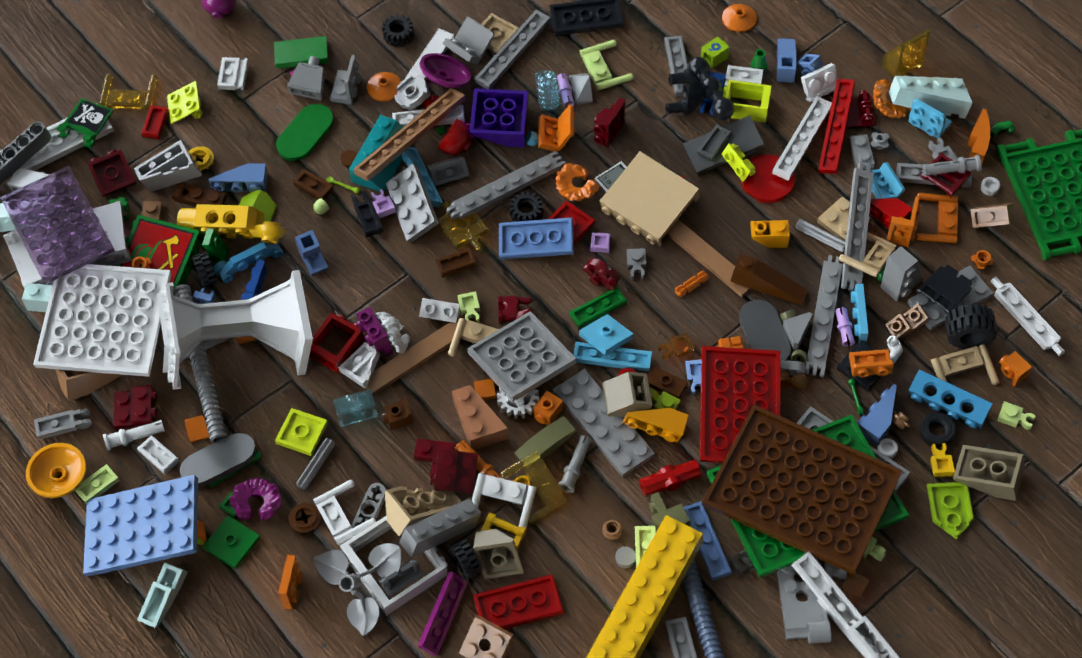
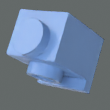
M805 54L796 62L797 66H800L802 76L824 67L821 55Z

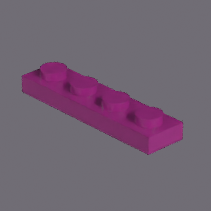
M448 572L418 644V647L432 656H438L468 584L466 580L454 572Z

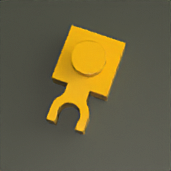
M946 443L942 444V450L936 449V445L932 444L931 450L934 456H931L930 462L933 476H954L955 469L952 455H945Z

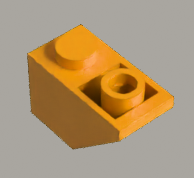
M788 220L750 222L753 240L767 248H788L790 237Z

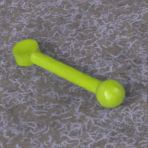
M331 176L326 179L328 183L352 190L355 194H359L361 191L359 187L354 188L334 180Z

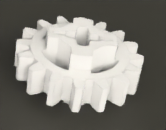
M499 387V393H497L498 407H501L502 413L507 411V417L513 414L515 419L518 418V415L525 418V413L532 415V409L539 401V391L533 389L513 402Z

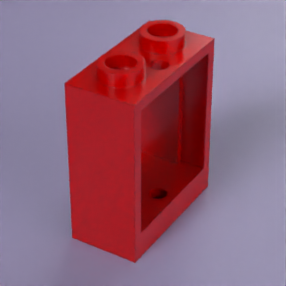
M330 313L312 336L313 341L309 357L339 373L338 367L357 350L365 339L364 334L360 332L356 323L352 324L343 316ZM333 326L352 335L337 356L319 347V344Z

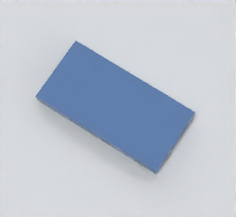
M572 217L499 223L500 260L574 254Z

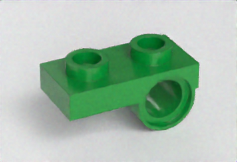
M207 229L202 245L207 250L210 262L216 264L220 261H226L230 248L214 229Z

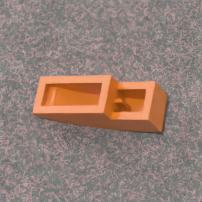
M982 109L967 145L972 147L969 158L979 155L981 167L990 141V122L986 109Z

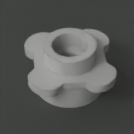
M873 132L871 134L872 147L877 150L888 148L889 143L887 141L889 135L887 133Z

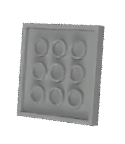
M531 311L467 348L468 354L513 402L576 364V358Z

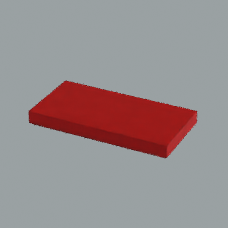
M553 574L473 595L478 615L502 629L564 614Z

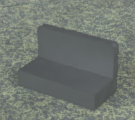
M462 156L427 165L435 186L470 176L465 158Z

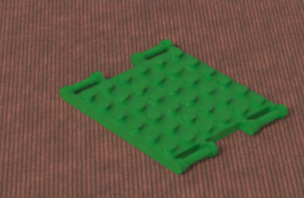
M1082 129L1076 131L1067 130L1065 131L1067 141L1036 147L1033 138L1009 145H996V153L1001 158L1044 261L1064 254L1081 253L1079 240L1082 239V138H1076L1082 137ZM1025 148H1027L1026 150H1021V151H1017V152L1007 153V152H1011V151H1016V150H1020V149H1025ZM1067 242L1071 243L1070 246L1056 248L1052 250H1049L1048 248L1049 246L1063 244Z

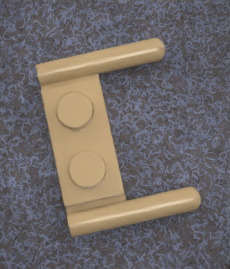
M867 232V240L875 243V245L863 262H859L844 254L840 255L839 260L877 277L886 264L888 256L895 251L897 245Z
M459 318L448 351L449 356L456 355L461 338L476 344L499 329Z
M985 344L931 360L937 378L947 382L945 376L983 365L986 367L992 385H998L1000 382Z

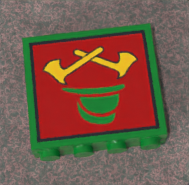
M138 215L132 223L129 237L126 238V246L131 254L132 261L117 266L132 267L135 257L150 258L152 263L149 265V269L170 270V282H173L174 290L175 287L186 284L194 265L192 256L198 255L204 237L198 230Z

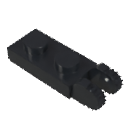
M362 191L364 202L358 203L355 194L351 195L354 210L365 236L369 237L383 232V227L371 199L369 200L367 192Z

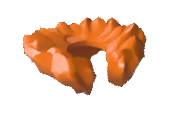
M886 79L876 81L873 99L874 106L879 110V113L891 119L905 117L911 108L895 105L887 99L886 94L890 90L892 82Z
M565 164L562 170L557 172L558 176L555 178L556 189L568 201H582L585 198L593 197L600 187L596 180H588L585 186L580 188L573 186L572 180L574 178L582 177L585 181L590 175V172L585 167L578 164Z

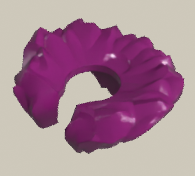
M251 478L249 481L246 480L244 483L236 485L233 495L229 497L235 514L242 520H251L253 514L248 505L249 499L253 496L263 497L264 503L259 510V516L262 521H266L275 515L281 506L282 499L277 485L275 486V483L259 478Z

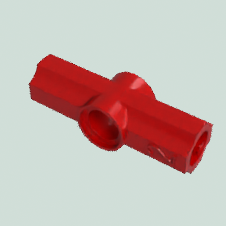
M694 459L678 466H664L658 473L639 479L642 493L646 497L665 489L666 491L676 490L682 483L701 477V471L698 462Z

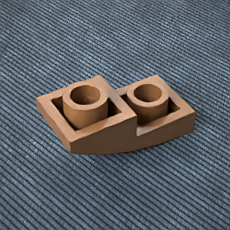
M917 303L903 315L898 314L885 326L892 336L901 339L931 319L923 307Z

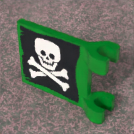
M81 98L65 122L57 127V131L60 132L58 137L66 139L70 130L84 134L83 140L86 141L84 146L91 149L97 135L112 115L113 109Z

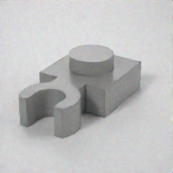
M939 137L937 139L938 145L929 141L928 146L933 151L932 157L934 160L940 153H943L953 161L958 159L950 146H943L942 138Z
M645 248L627 249V269H631V280H634L636 273L641 275V280H644L645 271L643 268H646Z

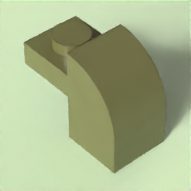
M659 492L651 495V503H649L650 511L653 514L651 524L655 526L656 530H658L666 515L690 526V520L682 504L666 509Z

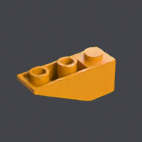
M672 408L627 412L622 423L627 424L630 428L644 430L650 435L663 437L669 442L678 443L683 435L688 414Z

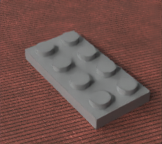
M411 164L386 183L407 242L412 243L439 224L417 165Z
M971 266L959 271L957 277L962 274L973 283L970 286L972 287L971 292L955 308L970 304H980L992 297L993 292ZM922 293L908 299L907 303L911 308L919 303L931 320L925 323L930 331L945 323V316H947L945 310L936 303L932 304L931 300Z

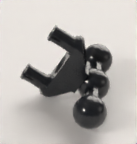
M695 57L689 61L688 69H685L683 72L668 74L669 85L683 84L682 98L679 102L665 104L667 115L674 113L690 114L706 98L712 100V113L718 120H727L733 116L735 111L734 104L728 98L721 96V82L715 77L709 76V62L705 58Z

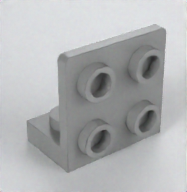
M466 17L456 37L452 40L445 38L443 45L468 62L478 64L495 34L471 17Z
M356 55L351 56L347 71L338 70L330 97L331 102L352 105L353 98H356L357 84L361 82V73L358 72L359 62L356 61Z

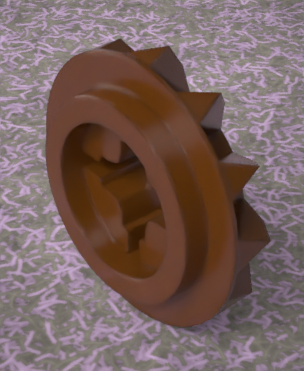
M311 503L298 504L289 514L290 526L294 531L296 530L301 534L304 532L310 533L313 529H317L318 524L321 522L319 509ZM302 513H305L307 517H311L308 518V524H305L302 520Z

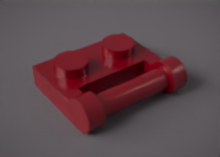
M940 153L932 163L953 160ZM958 171L939 174L951 182L952 186H949L934 175L924 176L922 173L921 178L925 181L929 180L952 198L958 189L970 178L971 172L959 173Z

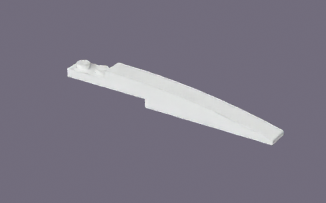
M807 552L792 564V567L818 597L817 602L827 611V614L864 658H899L868 618L861 616L811 553Z

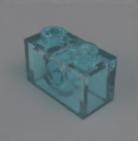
M371 389L333 400L340 427L378 417Z

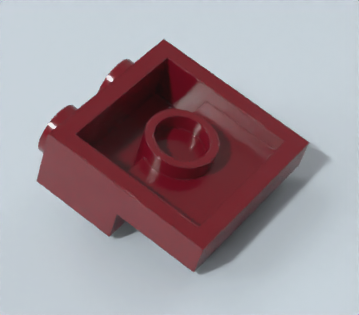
M619 97L617 102L611 105L610 110L603 108L601 113H597L595 116L594 141L597 144L609 147L624 125L626 100Z
M112 150L106 156L101 158L100 156L95 157L87 163L102 197L136 184V180L122 150Z
M151 385L133 386L131 391L114 392L113 427L115 430L136 428L153 423L154 419H157V410L154 407V402H157V391L153 390Z
M438 449V453L433 455L432 465H436V473H431L430 485H434V490L474 493L478 453Z

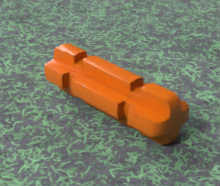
M705 271L697 273L698 276L694 275L685 281L683 285L676 287L675 293L678 297H683L686 295V292L689 293L700 286V283L706 282L708 274Z

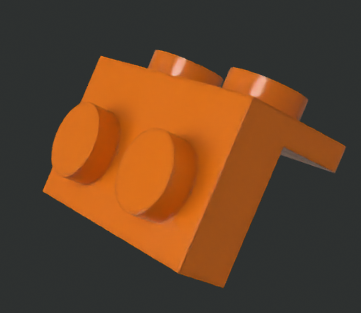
M889 349L849 353L853 377L885 376L892 373L894 362L890 359Z

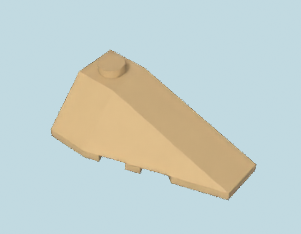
M401 486L385 491L387 522L398 536H402L406 527L462 501L452 491L433 489L432 492H426L422 488H416L414 491Z

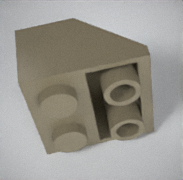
M626 372L603 382L608 416L625 417L627 412L651 409L652 400L647 373Z

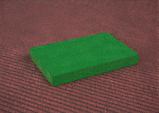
M326 36L274 42L276 69L297 67L300 62L308 64L311 56L317 57L320 60L319 64L328 63Z

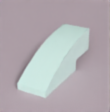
M164 563L157 582L153 581L137 620L157 628L175 600L188 571Z

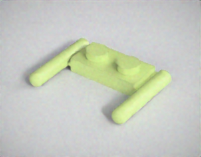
M616 40L580 50V55L598 91L634 79L632 73L612 79V75L600 51L615 47L617 45Z

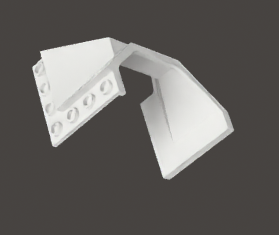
M300 270L292 271L291 278L287 282L247 300L197 304L174 296L173 282L165 283V291L156 293L164 340L163 373L168 374V382H172L173 389H181L179 364L200 342L205 340L252 336L291 357L295 361L298 376L306 374L313 337Z

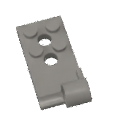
M792 565L778 570L777 576L786 640L808 638L809 644L831 642V628L827 611L817 602L818 597L805 581L796 582L794 580V575L798 573ZM802 593L808 599L805 602H800L797 600L796 595Z

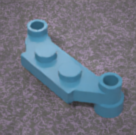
M279 241L277 244L261 242L229 258L228 262L220 261L216 263L213 269L216 275L220 276L223 283H229L233 280L232 275L234 273L247 269L250 265L256 263L258 259L264 260L268 256L279 258L283 255V251L279 246Z

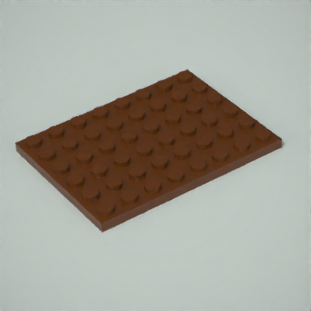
M753 405L702 501V505L805 553L809 552L812 556L854 575L903 470Z

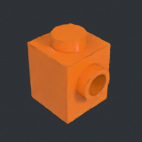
M546 391L533 408L535 419L541 424L550 425L563 411V400Z

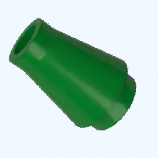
M758 49L755 52L750 68L762 69L764 73L768 68L766 52L763 49Z

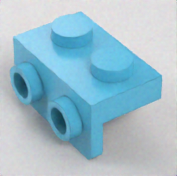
M883 163L880 169L870 170L874 172L872 192L876 199L899 198L905 191L904 186L888 163Z

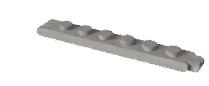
M554 151L453 201L446 211L448 214H451L452 219L458 217L463 219L561 170L567 163L563 161V158L559 156L557 151Z
M859 162L858 168H855L853 172L844 255L859 262H863L865 258L874 172L870 171L871 164L866 163L865 169H863V162ZM843 263L841 288L846 289L848 283V290L852 291L854 284H862L863 271Z
M829 255L828 261L824 260L805 367V375L809 374L810 369H813L812 376H816L817 370H821L819 374L821 378H824L843 265L839 263V256H836L835 262H832L833 255Z

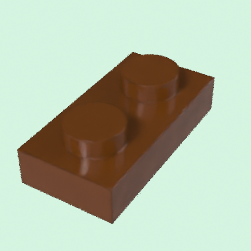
M305 169L293 181L294 186L317 199L325 200L334 189L332 184Z

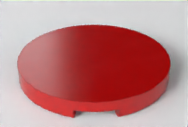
M771 154L758 155L749 160L755 166L754 170L756 173L752 176L749 175L744 182L740 179V183L744 192L757 199L758 202L775 203L784 200L794 189L796 181L795 171L789 181L772 174L773 168L780 158L779 156Z

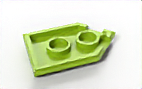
M959 482L927 484L933 523L957 539L974 519L968 486Z

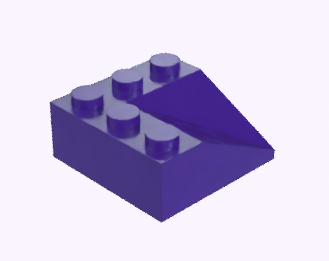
M474 89L470 135L506 147H525L529 107L528 91Z

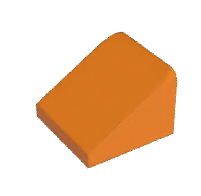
M203 415L185 420L190 443L210 438Z

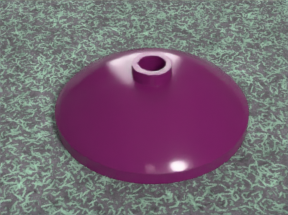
M429 53L420 60L419 65L423 74L438 86L460 88L466 86L471 79L469 69L463 63L448 55Z

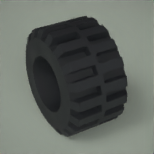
M970 304L960 306L945 316L947 339L949 344H952L954 347L969 349L983 344L987 345L996 339L997 329L994 311L985 305Z

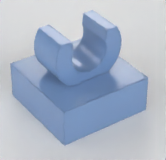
M202 288L200 292L195 291L193 295L194 303H215L214 290L210 294H206L205 288Z

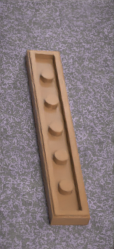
M677 219L666 233L668 237L741 298L752 290L751 288L730 282L735 266Z
M449 322L407 349L404 353L373 371L366 387L368 392L374 396L451 345L457 323Z

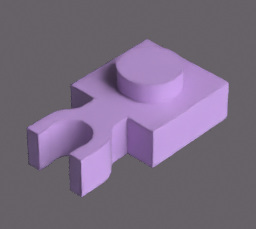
M380 189L381 194L378 196L374 195V192L371 193L372 203L379 219L396 213L393 202L389 196H384L382 189Z

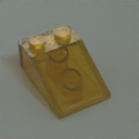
M929 29L898 45L884 55L882 67L893 80L895 76H904L923 65L931 33Z

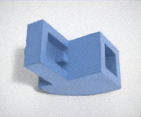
M313 230L296 236L295 241L298 251L311 277L328 270L327 263L320 251V245Z

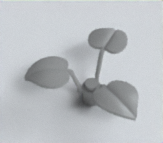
M386 543L375 547L368 557L370 564L374 567L357 575L349 574L346 571L349 567V560L346 554L340 550H330L313 558L318 572L328 583L333 585L339 584L342 591H351L352 595L359 597V599H354L349 603L347 616L350 623L361 635L368 634L375 627L380 616V608L378 602L373 597L364 599L363 595L356 591L361 585L360 578L376 570L382 578L383 576H389L395 571L399 572L402 563V551L400 546L396 544Z

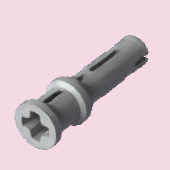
M975 155L970 158L959 157L954 161L923 164V175L928 176L958 171L959 173H965V171L970 170L981 171V159L979 155Z
M585 435L580 436L570 464L563 470L564 476L557 486L565 493H574L575 491L574 485L581 476L580 468L592 442L588 436L586 440H584Z

